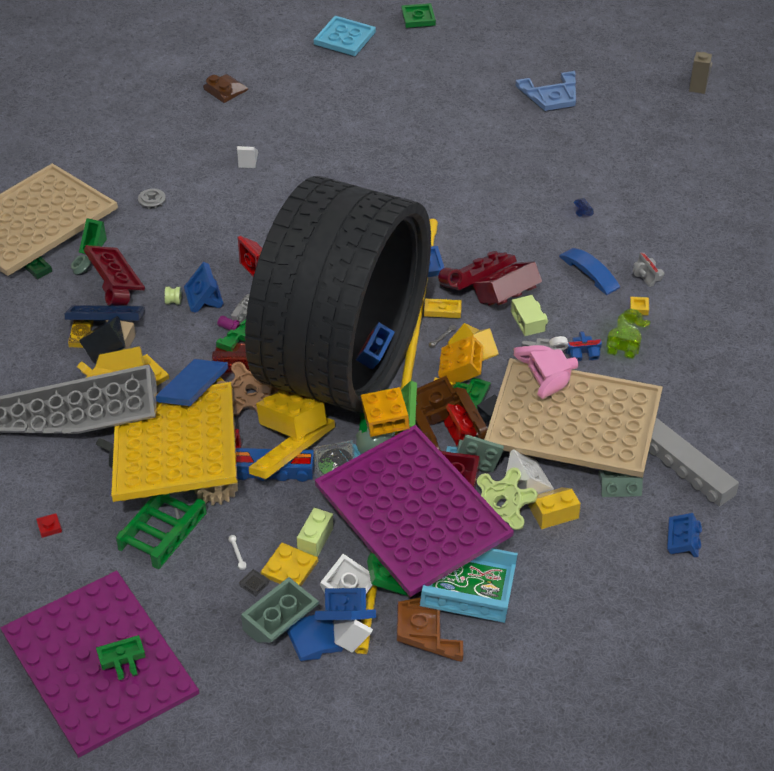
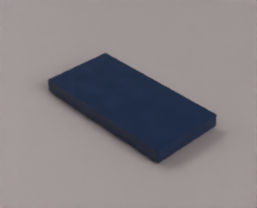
M72 305L64 314L65 320H111L116 316L120 320H140L145 312V307Z

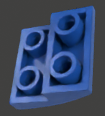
M315 615L301 618L286 630L300 661L320 659L322 653L342 652L343 647L335 644L334 623L332 620H315Z

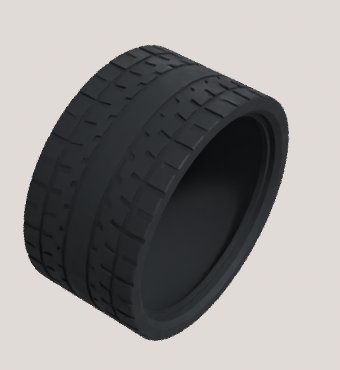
M322 176L307 178L293 190L278 212L266 237L249 294L245 323V350L251 374L258 382L357 413H364L361 395L389 388L411 342L427 284L431 255V226L428 213L421 203ZM380 322L395 333L380 362L373 369H370L356 359L370 332Z

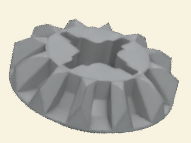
M147 189L139 194L138 201L143 208L148 207L150 209L154 207L156 209L157 206H162L166 196L159 189Z

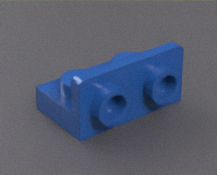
M693 513L669 517L667 549L670 554L691 551L693 557H699V549H701L699 533L702 532V526L700 521L696 520Z

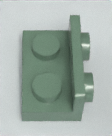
M599 469L598 477L601 482L602 497L642 496V477Z

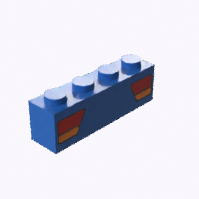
M236 448L237 479L257 478L262 481L266 480L249 474V466L272 449ZM303 450L267 479H277L279 481L297 479L301 482L313 480L314 450Z

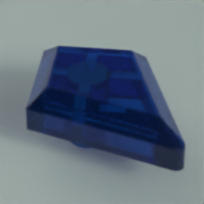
M579 198L574 201V204L579 208L575 212L579 217L583 214L589 216L594 214L593 208L585 198Z

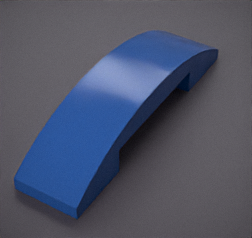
M572 248L559 255L568 265L577 266L595 281V286L605 295L620 288L611 272L591 254L577 248Z

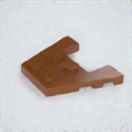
M421 597L398 601L397 641L462 662L463 640L440 639V610L420 606Z

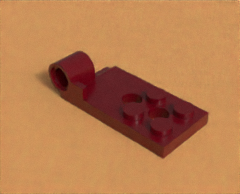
M85 246V254L104 280L102 288L105 291V302L107 305L127 306L130 300L129 290H145V286L118 248Z
M492 251L486 257L473 260L472 264L459 270L443 268L438 275L439 284L442 287L460 290L517 262L515 255L507 254V252L498 253L497 251Z

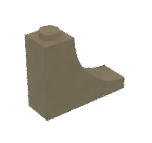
M696 52L689 92L705 94L712 68V54Z

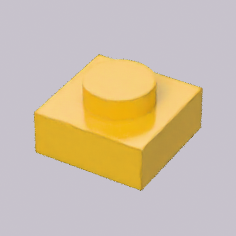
M630 297V314L649 315V298Z

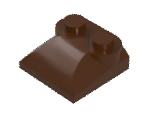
M228 74L221 77L211 75L206 79V84L203 85L205 91L223 103L248 90L245 85Z

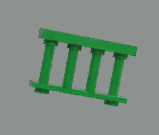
M170 494L152 496L129 524L117 534L118 550L122 552L129 544L149 554L152 567L159 570L207 514L205 501L198 498L194 504L188 505L171 497ZM163 503H166L185 512L182 518L176 519L158 509ZM153 516L174 527L170 532L165 533L146 523ZM141 530L162 541L158 546L152 547L134 537Z

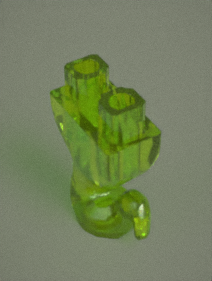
M625 310L617 319V327L608 333L607 353L615 355L618 350L625 351L624 355L627 358L633 359L636 354H639L642 340L641 332L633 324L639 327H646L651 322L643 320V315L638 310Z

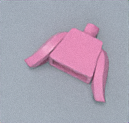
M542 345L514 348V356L528 364L539 383L540 388L537 395L541 399L563 389L570 380L571 370L578 368L576 357L567 359L562 350L559 349L553 350Z

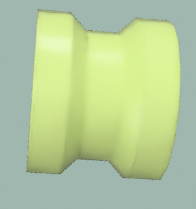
M166 287L165 304L175 303L176 305H181V287H176L175 289Z

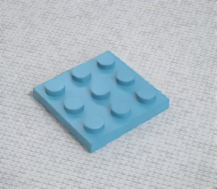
M334 16L314 38V45L356 56L376 33V27Z

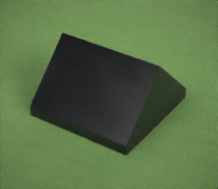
M118 316L88 332L79 340L94 364L97 363L100 354L119 351L126 347Z

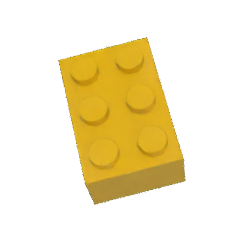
M281 389L278 393L266 396L262 401L256 403L260 425L295 437L296 439L327 424L324 402Z

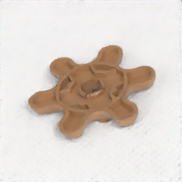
M235 362L231 367L235 378L229 381L232 383L234 416H238L242 410L248 408L257 412V402L281 390L258 382L241 362ZM219 381V382H217L216 384L227 383V382H225V381ZM251 388L256 390V392L248 394L246 391Z

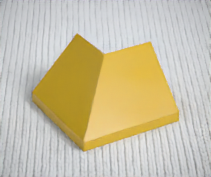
M464 323L448 341V345L474 335L483 346L482 361L499 355L490 328L479 330Z

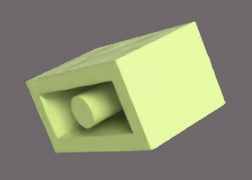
M533 295L512 299L511 313L524 336L544 332L548 319L546 314L541 311L540 304L534 299Z
M313 508L297 537V548L316 557L319 556L333 530V513Z

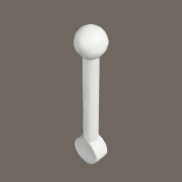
M230 535L228 540L232 543L239 562L238 568L244 570L247 566L246 562H243L237 547V538L235 535Z

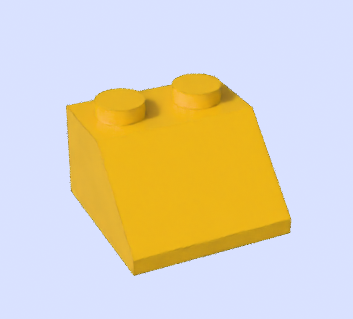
M561 487L538 494L535 502L528 503L541 529L579 518L581 503L571 488Z

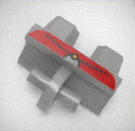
M645 253L639 254V260L634 263L632 270L633 274L636 277L641 276L649 287L654 286L656 281H661L665 274L662 269L655 267V260L648 258Z

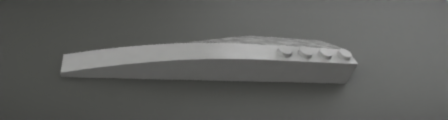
M148 364L0 396V432L79 434L155 418L157 404L155 374Z

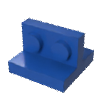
M203 262L184 286L190 311L198 312L204 303L216 308H220L224 304L217 281L213 278L210 265Z
M325 588V610L315 611V620L376 618V609H366V588Z

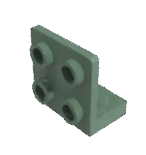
M465 435L463 440H459L456 453L480 456L479 470L493 472L504 446Z

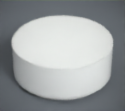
M563 336L554 337L549 341V346L553 350L559 349L563 351L569 346L567 338Z

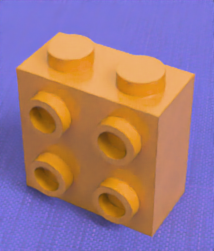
M474 335L441 348L439 378L447 376L448 380L453 382L454 385L456 382L461 383L481 375L483 346Z
M400 387L361 395L362 408L370 437L410 429L409 416Z

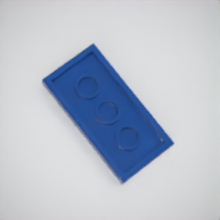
M194 359L156 395V401L159 403L191 406L228 369L227 362Z

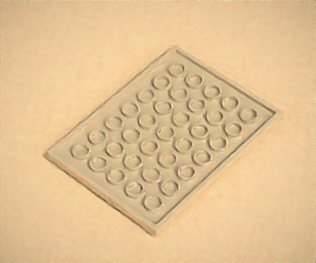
M53 163L0 194V271L7 276L13 274L23 266L84 230L86 218L98 221L118 208L117 202Z
M509 359L485 440L503 445L504 451L511 452L514 449L520 454L643 478L662 394V386L571 370L570 380L563 389L541 399L537 395L540 385L528 364L517 359Z

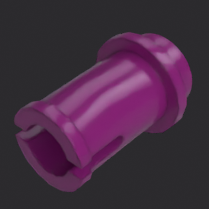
M224 315L220 316L217 322L219 327L229 331L235 330L240 326L239 320H232Z

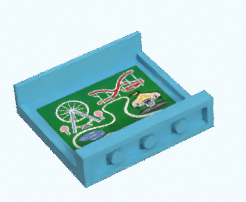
M492 548L430 586L423 585L420 606L505 623L518 553Z

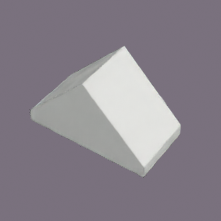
M237 146L238 166L241 168H255L258 150L255 147Z
M335 620V644L353 653L371 634L373 629L357 620Z

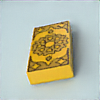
M93 320L73 321L68 341L69 347L83 348L79 340L92 331Z

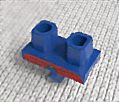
M584 331L579 332V337L572 338L573 342H568L569 346L565 349L566 355L569 354L570 358L576 357L577 361H582V353H588L589 360H598L602 341L601 339L592 340L591 336H585Z

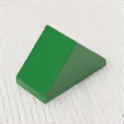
M86 218L79 253L85 254L84 249L86 245L101 247L107 240L104 222Z

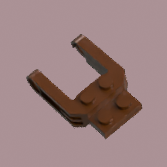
M447 376L417 388L415 424L439 451L441 450L437 438L430 425L441 422L448 417L447 404L462 406L469 420L473 423L477 437L485 440L488 429L466 389L459 387L453 389Z

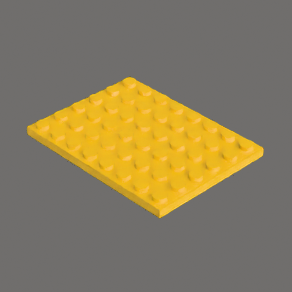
M231 382L211 385L191 406L157 402L155 418L115 426L111 492L113 502L237 483L233 388Z

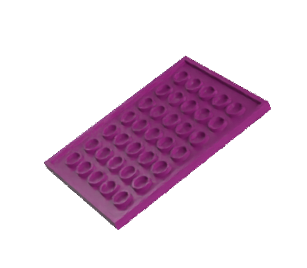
M416 425L315 479V486L410 597L420 592L423 585L430 586L514 535L513 529Z
M117 570L0 627L2 634L78 758L199 694V689ZM137 635L140 636L145 658L134 661L137 670L136 676H132L130 673L129 663L120 665L124 673V679L118 680L115 667L102 670L96 647Z

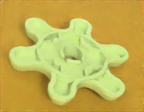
M515 467L510 468L501 481L492 480L489 474H481L477 479V484L482 489L481 496L505 522L509 523L512 529H522L524 527V518L520 515V509L525 504L533 503L537 500V491L533 488L524 490L518 488L517 484L521 478V472ZM500 499H506L507 501H505L502 507L497 506V502Z

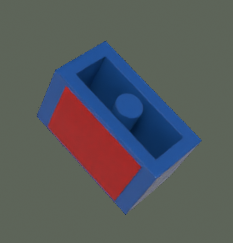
M378 322L370 332L356 360L373 369L380 362L395 332Z

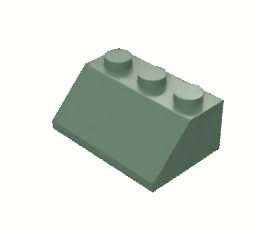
M288 577L241 614L243 631L256 642H272L315 608L319 601Z

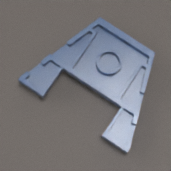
M575 71L561 73L563 83L534 87L530 78L516 80V87L544 111L572 107L576 104Z

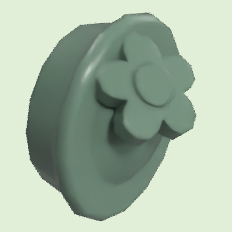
M84 255L75 258L71 264L73 273L87 272L91 262L89 258Z

